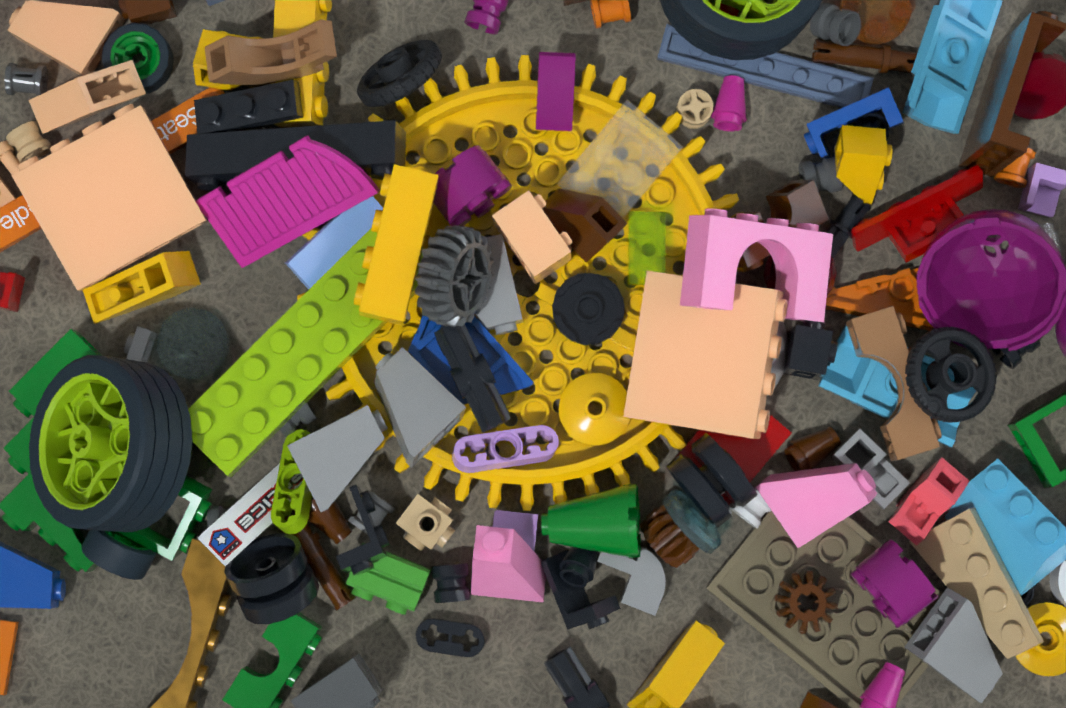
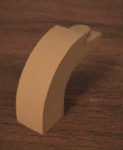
M318 20L296 32L280 37L248 39L225 36L205 46L209 82L230 85L267 84L301 78L324 70L323 63L337 57L332 21Z

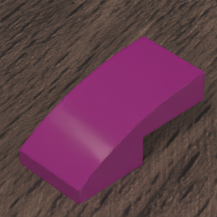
M539 52L536 130L572 131L575 53Z

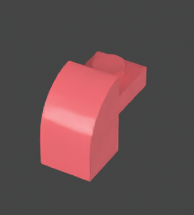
M941 457L918 478L896 505L898 507L888 522L917 546L926 538L939 516L956 503L968 485L969 480Z

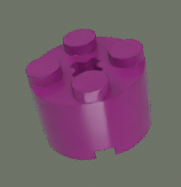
M479 145L463 151L452 159L454 164L446 170L442 167L435 173L439 176L433 204L450 226H464L471 220V215L473 214L477 218L482 217L495 206L492 199L501 197L512 187L490 156Z
M889 539L860 562L850 575L863 591L866 590L872 596L873 600L871 602L884 618H888L898 628L901 625H905L937 599L938 595L934 593L936 592L935 588L912 559L909 561L905 556L901 558L899 554L904 550L892 539Z

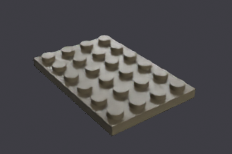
M772 511L766 513L761 518L760 526L753 528L705 587L850 708H860L862 702L860 696L880 669L883 668L885 662L894 664L906 672L896 706L900 703L929 666L907 650L905 645L943 594L935 588L936 592L934 593L938 595V598L905 625L896 628L888 618H884L871 602L873 600L872 596L866 590L863 591L850 575L855 570V567L883 545L848 516L811 541L797 548ZM809 570L813 571V583L820 576L827 578L826 584L821 590L830 587L835 588L836 593L833 596L827 597L826 600L837 603L838 607L837 609L826 608L825 613L833 619L831 623L818 618L821 631L815 632L808 621L807 631L805 634L798 632V621L791 628H787L784 625L790 613L780 617L776 615L775 611L778 608L784 607L785 603L774 601V595L786 596L787 591L783 590L779 583L785 581L793 586L791 573L797 572L803 583L805 571ZM811 593L808 596L801 594L798 597L797 602L802 603L798 605L800 611L803 608L811 609L814 602L810 601L813 598Z

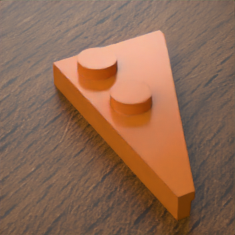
M908 268L900 270L896 274L881 275L857 281L856 284L836 289L833 287L826 298L825 309L863 316L894 306L895 312L902 314L906 326L928 331L934 328L928 322L919 306L917 291L918 268L912 270Z

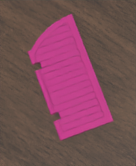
M305 136L289 146L294 155L292 158L288 159L283 151H279L228 181L227 186L231 189V193L228 195L225 194L221 187H217L197 199L196 203L241 268H244L372 197L380 189L364 170L350 158L323 143L311 140L309 136Z

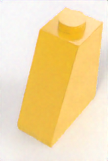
M696 620L684 630L626 705L629 708H680L725 643L718 638L714 629Z

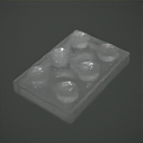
M626 100L557 184L565 190L603 197L624 218L682 150L683 146L629 100Z

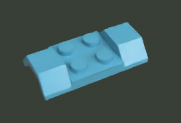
M940 0L939 5L933 6L911 71L915 76L902 112L903 114L923 125L953 134L959 133L1003 2L1002 0Z
M845 325L837 339L835 361L830 363V366H827L826 375L820 379L818 386L888 419L892 415L897 403L898 392L896 382L889 370L881 363L869 358L856 356L847 326ZM924 355L921 365V376L927 391H929L926 371L935 359ZM948 368V376L954 382V373ZM970 387L966 390L949 394L947 397L948 409L966 407L976 393V390ZM937 420L942 435L938 442L953 447L960 422L948 423Z

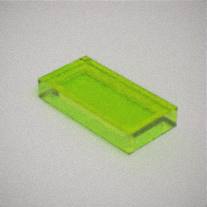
M629 211L628 285H645L647 271L665 273L666 212Z

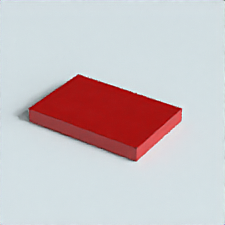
M771 415L766 433L761 432L760 439L698 430L677 456L680 454L685 455L698 468L702 467L692 453V444L707 433L722 449L730 454L745 473V477L751 482L792 432ZM725 494L721 495L728 505L732 503Z

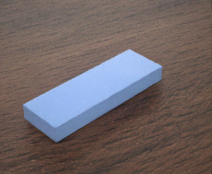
M372 196L337 215L285 264L310 289L372 228L376 209L383 211V207Z

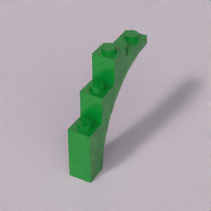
M70 329L9 390L16 398L13 405L26 417L34 416L45 389L61 369L73 360L81 357L102 355L78 331ZM33 417L3 448L10 455L7 459L10 465L19 473L24 474L27 472L28 475L0 502V509L4 512L1 517L15 531L19 529L22 531H32L38 525L40 527L38 534L51 546L57 543L66 552L63 558L73 569L78 572L82 569L85 572H91L97 565L90 561L82 552L81 546L85 538L80 529L69 528L56 521L44 508L35 490L29 459V442Z

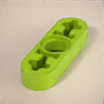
M303 429L296 430L288 435L284 441L271 509L273 524L286 534H296L306 526L312 502V494L304 478L298 488L292 490L288 488L290 479L296 474H301L287 445L310 434ZM292 509L295 511V515H291ZM291 515L287 521L284 520L285 516Z

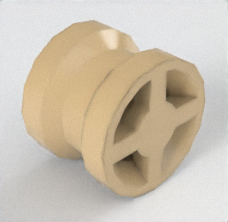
M691 89L680 97L676 107V112L683 116L680 123L689 129H698L709 121L713 112V101L707 92L701 89Z
M37 121L22 124L6 136L9 145L14 146L18 151L17 159L20 163L34 156L40 158L50 151L49 148L52 147L49 140L42 137Z

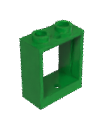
M1066 392L1007 425L1044 488H1051L1065 481L1066 466L1059 470L1032 424L1065 406Z
M186 476L178 496L190 501L172 540L148 527L134 532L118 533L173 561L182 552L187 554L192 539L197 537L193 530L197 521L201 523L204 521L208 509L212 506V503L207 500L213 489Z

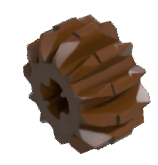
M663 504L659 508H655L640 524L644 538L649 542L650 547L656 551L657 555L665 563L672 567L678 568L683 563L686 564L701 547L697 534L692 530L691 525L670 505Z
M806 570L802 583L799 574L793 572L790 574L793 586L785 581L779 583V586L787 591L786 596L774 595V601L785 603L784 607L778 608L775 611L776 615L780 617L790 613L784 625L787 628H791L798 621L799 633H806L808 621L811 628L815 632L821 631V625L818 618L827 623H831L833 620L830 615L825 613L826 608L837 609L838 604L827 601L826 598L833 596L836 590L832 587L821 590L827 581L825 576L818 577L813 583V571ZM811 593L813 598L810 601L814 602L811 609L803 608L800 611L798 605L802 603L797 602L798 597L801 594L808 596Z

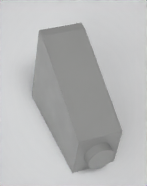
M499 234L487 237V245L492 247L490 257L494 259V263L491 266V272L494 275L490 278L489 285L491 289L487 290V301L481 303L480 313L475 314L488 331L495 330L496 335L517 331L516 324L523 323L503 235Z
M402 347L395 355L390 352L378 362L375 367L377 371L374 384L405 461L412 468L463 419L466 407Z
M367 405L287 445L321 513L330 508L385 439L382 432L387 430V426L378 409L371 412Z
M947 587L905 645V648L979 703H982L993 690L1003 673L972 602Z

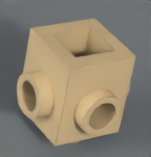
M420 494L416 495L396 522L398 526L408 532L404 539L420 551L425 546L432 550L436 544L443 548L455 532L450 527L454 519L448 516L452 509L436 497L430 502ZM426 517H430L434 521V527L430 531H426L422 526V522Z

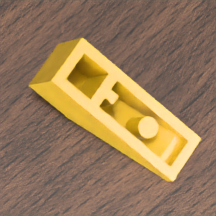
M190 251L163 252L84 289L83 293L93 323L97 324L175 297L201 285Z

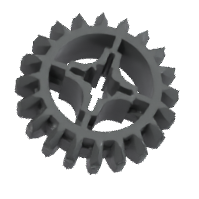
M447 225L445 229H438L435 237L429 238L427 249H422L423 258L421 263H417L419 273L415 277L418 281V286L415 289V294L419 296L417 306L422 308L423 316L428 317L430 321H434L438 325L463 327L466 322H472L474 314H479L481 311V303L487 301L486 293L488 289H491L489 285L490 278L494 275L491 272L494 259L490 257L492 247L487 245V237L482 236L479 231L465 226Z

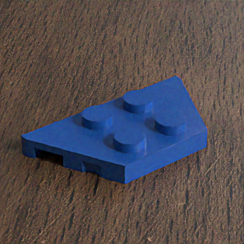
M422 315L418 330L409 347V354L463 405L468 404L466 398H462L450 374L449 369L451 367L436 341L434 332L444 326L438 325ZM475 316L472 322L465 323L479 354H483L496 380L494 385L499 395L530 388L534 384Z

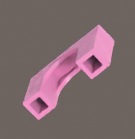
M707 208L704 215H689L680 306L711 310H733L736 272L739 260L750 245L758 242L768 250L773 258L776 268L775 290L784 292L783 299L788 301L785 319L824 322L833 234L818 232L819 225L797 223L796 228L789 227V220L767 218L766 223L758 222L759 216L753 214L737 213L736 219L728 218V211Z

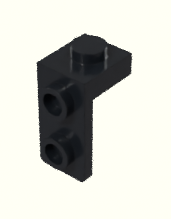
M356 484L349 488L371 542L336 556L341 570L345 573L352 571L353 576L373 569L374 565L372 562L386 557L387 554L384 547L390 545L382 524L377 526L374 524L370 513L376 511V508L368 490L362 492Z
M568 550L541 561L567 630L586 623L589 629L598 627L609 622L608 614L621 609L615 595L590 603L584 587L571 586L561 579L559 565L569 552Z

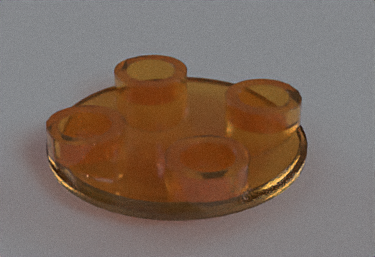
M840 0L839 6L840 10L849 9L859 14L861 28L856 39L870 44H882L898 37L906 28L912 13V5L909 0Z

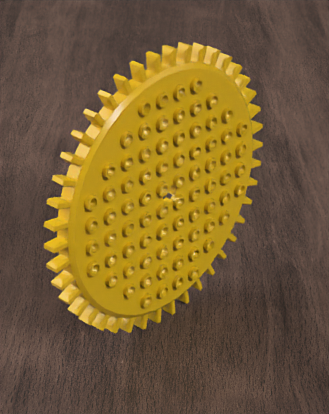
M521 55L518 63L519 80L501 82L499 78L500 67L495 57L487 58L485 71L489 79L488 84L471 87L468 81V73L462 65L454 66V80L459 87V92L443 98L439 93L436 82L430 77L424 83V92L430 99L431 104L416 112L406 97L395 102L397 110L405 117V120L399 124L406 132L405 167L433 174L442 167L446 170L454 164L452 159L463 152L455 148V143L459 139H464L468 142L469 146L467 149L479 145L490 157L499 159L498 168L511 183V189L501 197L492 199L495 206L488 213L480 218L473 214L471 215V220L464 225L479 231L482 236L499 235L500 233L494 225L492 215L498 212L501 206L508 205L528 190L533 197L540 194L545 201L548 199V195L558 188L600 196L627 223L623 228L624 236L621 239L613 238L587 263L573 250L571 252V260L554 271L558 276L556 282L549 284L544 279L541 280L538 291L531 297L517 294L523 323L516 324L517 331L496 335L495 330L488 331L534 382L535 392L531 395H526L522 390L500 395L509 413H514L518 421L514 426L509 427L503 423L484 433L546 425L556 432L559 439L558 447L553 457L545 462L474 473H465L458 470L452 461V453L458 441L454 436L455 429L459 426L466 427L468 436L483 434L469 404L464 405L466 409L463 419L424 456L425 459L432 461V466L424 477L423 487L432 490L438 484L442 470L446 468L460 474L459 483L455 488V500L464 502L469 495L470 484L473 478L490 481L491 486L487 496L489 508L497 509L502 500V485H521L520 503L523 511H531L534 504L533 486L537 484L552 485L553 501L555 504L567 501V495L564 490V481L581 478L586 495L598 493L599 487L594 480V473L608 467L613 471L615 481L619 486L630 484V476L624 469L622 460L634 453L640 456L646 468L652 472L660 468L657 457L648 448V444L659 435H662L669 445L678 451H681L686 446L683 437L675 432L671 425L630 418L625 431L614 441L598 446L586 445L576 441L565 431L560 421L559 413L553 409V403L561 398L564 389L573 381L570 373L575 368L582 369L584 374L602 373L609 375L619 381L628 391L631 367H622L620 358L623 355H630L633 358L647 271L678 275L673 271V264L685 262L689 215H704L707 208L730 210L739 201L737 193L726 194L720 199L712 201L705 188L706 184L716 181L725 169L721 163L712 165L704 172L697 174L688 161L691 157L700 153L706 141L702 136L692 139L681 150L668 138L670 134L678 129L683 116L676 112L669 116L660 128H656L645 119V116L653 109L656 95L652 92L647 93L641 98L639 106L634 111L619 103L620 98L625 93L627 78L621 75L613 82L611 92L607 97L591 91V86L596 79L595 65L588 64L582 72L580 86H574L572 131L536 130L537 81L530 78L532 64L529 55ZM375 114L368 117L369 122L383 121L382 118ZM508 126H513L517 129V135L513 138H507L503 133L504 129ZM588 130H592L596 133L597 139L594 142H587L584 140L583 134ZM540 143L548 147L547 154L543 156L536 154L534 150L535 146ZM618 148L626 149L628 157L624 160L617 159L614 155L615 150ZM411 152H415L420 156L419 162L413 165L406 161L407 155ZM569 161H575L579 164V170L576 173H569L566 170V164ZM650 165H654L659 169V174L651 178L646 174L645 169ZM521 174L528 175L531 179L529 185L520 186L517 183L518 176ZM369 176L381 191L383 180L374 179ZM605 178L609 180L610 188L606 191L600 190L597 187L599 179ZM379 191L373 197L384 208L386 196L380 195ZM631 196H638L642 204L638 208H631L628 204V199ZM434 204L423 243L424 249L428 248L429 238L435 237L438 229H445L447 225L450 226ZM664 213L671 215L673 219L672 224L669 226L662 225L659 221L660 215ZM314 228L302 236L310 240L320 229ZM504 240L512 276L514 277L517 272L525 269L523 266H517L513 263L512 258L515 254ZM646 244H650L655 248V254L651 257H646L642 253L641 249ZM601 257L606 261V267L603 270H596L593 267L592 262L595 258ZM737 268V272H746L743 268ZM593 273L605 276L618 287L623 297L625 313L621 326L610 339L602 342V347L599 350H592L589 345L584 346L571 342L560 333L553 320L552 304L556 291L565 280L577 274ZM633 275L637 278L638 283L634 288L625 286L624 278L626 276ZM302 293V294L297 295V301H298L305 293ZM416 294L410 299L407 310L410 314V320L404 326L387 322L342 367L346 379L332 385L326 392L328 399L332 401L341 399L345 394L354 390L363 403L357 410L367 405L371 412L378 409L387 426V430L382 432L385 439L374 453L382 449L391 437H396L374 384L377 371L375 367L385 356L379 352V345L382 342L391 343V353L393 355L402 347L408 352L422 318V308L417 306L419 296ZM529 302L539 304L540 310L537 314L531 315L526 311V305ZM511 333H519L521 335L522 341L519 345L512 346L509 344L508 337ZM544 350H548L553 354V360L548 364L542 363L539 359L540 353ZM596 401L591 402L588 406V411L592 415H599L602 412V405ZM521 438L523 443L522 454L525 455L527 447L538 445L541 451H545L549 442L538 444L535 440L533 444L524 445V438ZM502 440L496 443L501 457L508 458L515 454L516 450L511 442ZM485 443L483 452L473 453L470 447H465L461 456H467L469 462H474L477 454L486 453L485 450L489 444ZM403 453L396 459L394 467L399 473H403L410 467L406 463Z

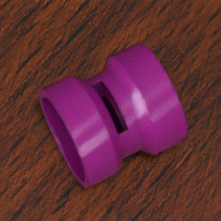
M473 0V9L467 12L464 23L476 30L482 24L487 26L485 33L498 34L501 26L499 16L501 12L506 11L509 0Z

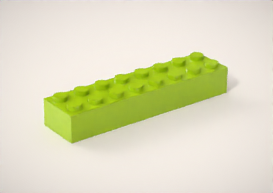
M371 229L188 409L191 418L192 442L228 477L232 478L387 323L360 316V306L354 305L358 283H366L369 270L362 268L367 246L374 247L377 233L372 232ZM421 252V256H420L419 263H421L422 258H423L422 252ZM418 266V268H417L416 276H417L418 273H419V266ZM416 279L414 281L411 298L415 295V289L418 286V281Z

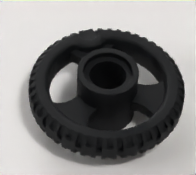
M417 40L402 45L382 56L362 76L357 86V94L360 100L366 106L381 107L392 104L413 93L426 83L438 69L442 60V53L439 47L432 40Z
M941 327L927 332L914 343L906 360L905 374H907V377L905 379L907 386H909L908 391L911 397L914 398V402L919 408H922L923 412L942 422H962L977 416L989 405L996 389L997 375H995V372L997 371L995 363L992 361L994 359L991 356V352H988L987 346H985L984 342L980 341V338L965 329ZM950 340L965 346L975 357L978 367L976 368L974 362L964 354L957 353L952 355L949 348ZM926 352L935 359L926 371L929 391H926L921 376V365ZM948 368L954 373V382L948 376ZM970 387L977 391L975 399L966 407L948 409L947 397L949 394L963 391Z

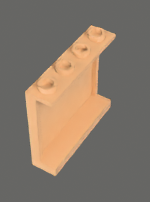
M129 104L114 113L116 119L105 125L98 121L81 131L84 135L83 137L72 143L69 139H65L49 148L52 154L41 160L37 156L27 159L17 166L19 172L12 175L77 291H83L208 222L147 116L145 108L141 105L135 108L133 104Z
M647 271L623 417L760 439L761 432L766 433L770 419V411L765 410L767 395L772 396L775 388L776 374L771 373L773 358L778 359L781 351L782 338L777 336L779 321L784 322L787 314L788 301L783 299L784 292L769 288L735 284L733 310H711L680 306L683 276Z

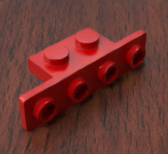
M978 165L970 169L960 170L952 178L938 185L926 187L919 195L905 202H897L887 211L873 218L863 219L856 227L851 229L853 247L859 252L889 237L906 263L923 255L939 232L957 218L964 216L955 202L983 188V170Z

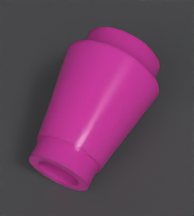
M733 75L723 78V83L711 114L715 128L734 132L741 130L742 123L746 122L745 80L743 78Z
M885 662L883 668L880 669L860 696L862 699L860 708H896L903 677L906 672L894 664Z

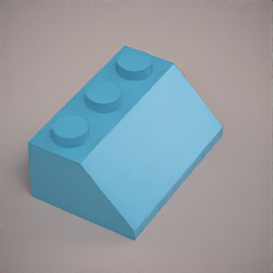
M996 459L969 481L956 503L945 516V519L949 520L969 508L976 509L1020 596L1025 594L1066 560V527L999 459Z

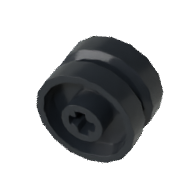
M705 433L692 444V453L702 467L698 468L690 458L680 454L666 465V468L696 507L718 529L732 517L731 508L721 495L725 494L736 506L743 508L757 497L758 494L730 454L722 449L711 436Z
M276 533L260 537L252 541L226 565L224 573L233 593L237 595L236 598L246 620L254 624H271L283 621L298 614L310 605L317 596L319 583L310 564L307 563L308 558L298 537L286 533Z

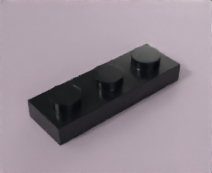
M294 79L194 100L197 134L241 131L303 118L299 82Z

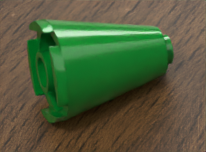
M627 484L548 506V513L541 514L542 535H549L550 543L628 558L641 556V534H639L640 504L637 484Z

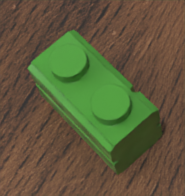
M386 551V557L372 562L374 565L373 569L353 576L352 571L350 572L346 584L353 587L351 594L368 601H372L373 596H377L387 600L386 608L406 615L408 609L416 610L432 569Z

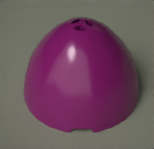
M999 209L973 211L957 218L939 232L924 253L917 271L919 306L928 322L935 329L958 327L976 335L981 339V342H984L988 349L1008 348L1009 351L1017 350L1034 343L1047 334L1060 319L1066 303L1065 262L1050 236L1038 223L1024 215ZM990 235H998L995 238L988 237ZM1007 240L1008 245L1006 249L1003 250L1001 243ZM985 246L994 247L995 253L989 252ZM952 341L953 343H955V344H957V345H959V346L965 347V346H963L962 344H960V343H958V342Z

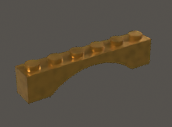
M197 538L191 541L181 573L188 591L192 612L191 637L187 655L179 674L171 686L150 708L198 707V701H194L193 697L197 686L203 687L208 675L209 666L204 665L208 651L214 652L219 640L220 631L215 629L219 615L225 616L230 605L231 595L226 594L229 585L224 573L226 566Z

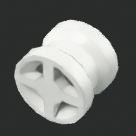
M755 489L758 494L757 497L742 508L732 502L729 507L748 524L758 528L762 523L761 518L763 515L772 510L761 494Z

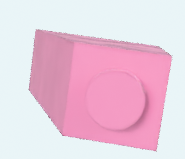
M857 463L772 474L756 486V489L797 548L863 508L878 494L875 491L876 484L872 476L866 470H861Z
M477 525L472 559L471 595L544 602L546 575L541 565L542 560L514 529Z

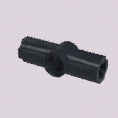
M465 324L463 327L444 326L434 332L436 341L451 367L449 369L450 374L462 398H466L482 433L510 420L509 411L494 385L496 380L483 354H479Z
M571 646L544 662L547 671L564 696L562 698L568 708L610 707L594 678L590 679Z

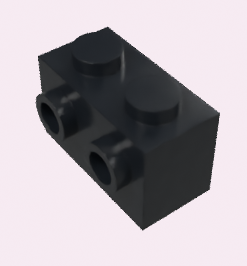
M803 320V324L796 325L789 334L788 352L783 374L819 380L825 376L827 366H830V363H834L838 342L832 341L833 331L824 330L825 324L816 321Z

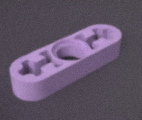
M546 425L464 436L455 444L452 461L458 470L465 473L545 462L555 454L559 439L556 432ZM537 436H541L543 442H549L545 451H541L538 445L527 447L525 455L522 454L523 443L521 438H524V445L535 443ZM502 440L511 442L515 447V454L508 458L501 457L495 450L496 443ZM485 443L489 444L488 456L490 460H486L487 453L477 454L474 462H469L467 456H461L465 447H470L473 453L483 452Z

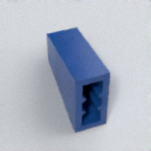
M0 541V607L58 608L59 601L64 600L66 593L65 579H60V570Z

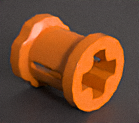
M590 0L596 29L601 28L604 23L624 20L625 23L631 22L628 0Z
M1028 148L1026 153L997 173L994 177L995 181L1015 188H1025L1027 185L1025 176L1029 162L1035 158L1036 152Z

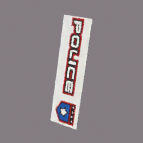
M280 463L197 537L224 566L231 562L273 523L271 520V509ZM296 474L290 479L288 484L290 490L296 489L303 482L302 474Z

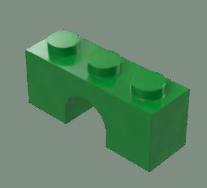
M300 612L283 621L269 624L261 637L275 645L279 652V664L276 670L270 674H260L248 666L243 667L222 701L234 708H280L284 700L279 698V695L286 685L292 688L303 671V668L298 666L305 653L312 656L322 641L323 637L318 635L322 626Z

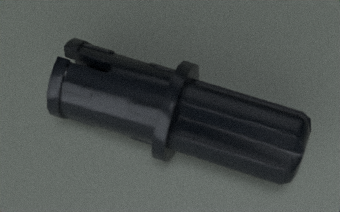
M855 195L850 197V200L837 218L829 221L831 226L826 233L833 234L831 250L833 258L848 238L852 239L851 229L856 227L871 209L868 204H863L864 201Z

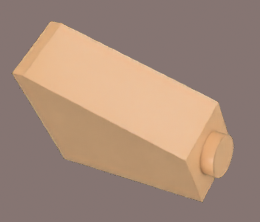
M30 0L25 1L22 7L19 6L12 13L8 31L23 43L76 74L84 76L95 71L102 60L103 46L109 35L121 27L126 20L118 11L111 8Z
M133 60L77 77L30 99L29 103L42 134L143 96L146 92Z

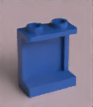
M889 87L807 123L809 132L803 135L811 153L816 154L819 152L821 158L830 156L831 154L825 143L824 135L841 128L842 125L850 124L868 113H874L882 109L890 128L903 124L904 121Z

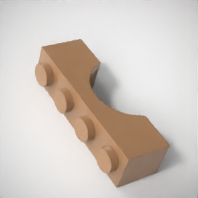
M894 306L845 322L856 356L869 358L881 363L889 370L896 382L898 392L896 407L892 415L880 426L890 460H901L940 447L938 439L942 435L937 420L930 418V416L923 412L922 408L917 406L914 398L911 397L908 391L909 386H907L905 379L907 377L905 365L907 364L906 360L912 347L907 348L903 334L907 333V328L900 312L896 313Z

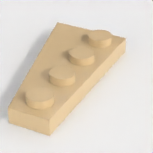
M969 508L932 528L926 538L917 546L909 541L948 588L972 602L985 633L1007 659L1013 658L1044 642L975 508Z

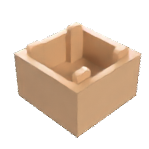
M528 190L493 214L492 218L499 233L503 235L504 240L532 281L537 284L571 260L572 247L570 245L572 240L567 232L559 234L542 210L546 207V202L542 196L538 194L533 197Z

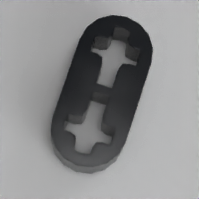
M429 618L423 621L416 630L418 645L423 650L434 653L473 657L479 654L485 643L482 630L470 623ZM434 624L437 626V632L449 634L448 640L438 639L434 645H429L428 639L422 637V631L429 630L430 625ZM466 630L473 631V637L479 639V644L472 645L470 651L463 650L464 644L452 641L453 635L464 636Z

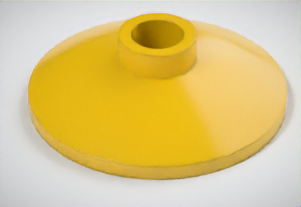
M588 373L575 378L564 389L559 401V417L563 428L573 439L586 445L598 446L614 441L625 431L630 421V418L623 417L627 397L626 389L615 378L602 373ZM596 401L602 405V412L599 415H592L588 411V406L591 402Z
M1048 602L1028 607L1027 609L1039 633L1048 632L1051 640L1045 646L1039 644L1015 656L1025 669L1037 675L1057 676L1065 673L1066 607Z

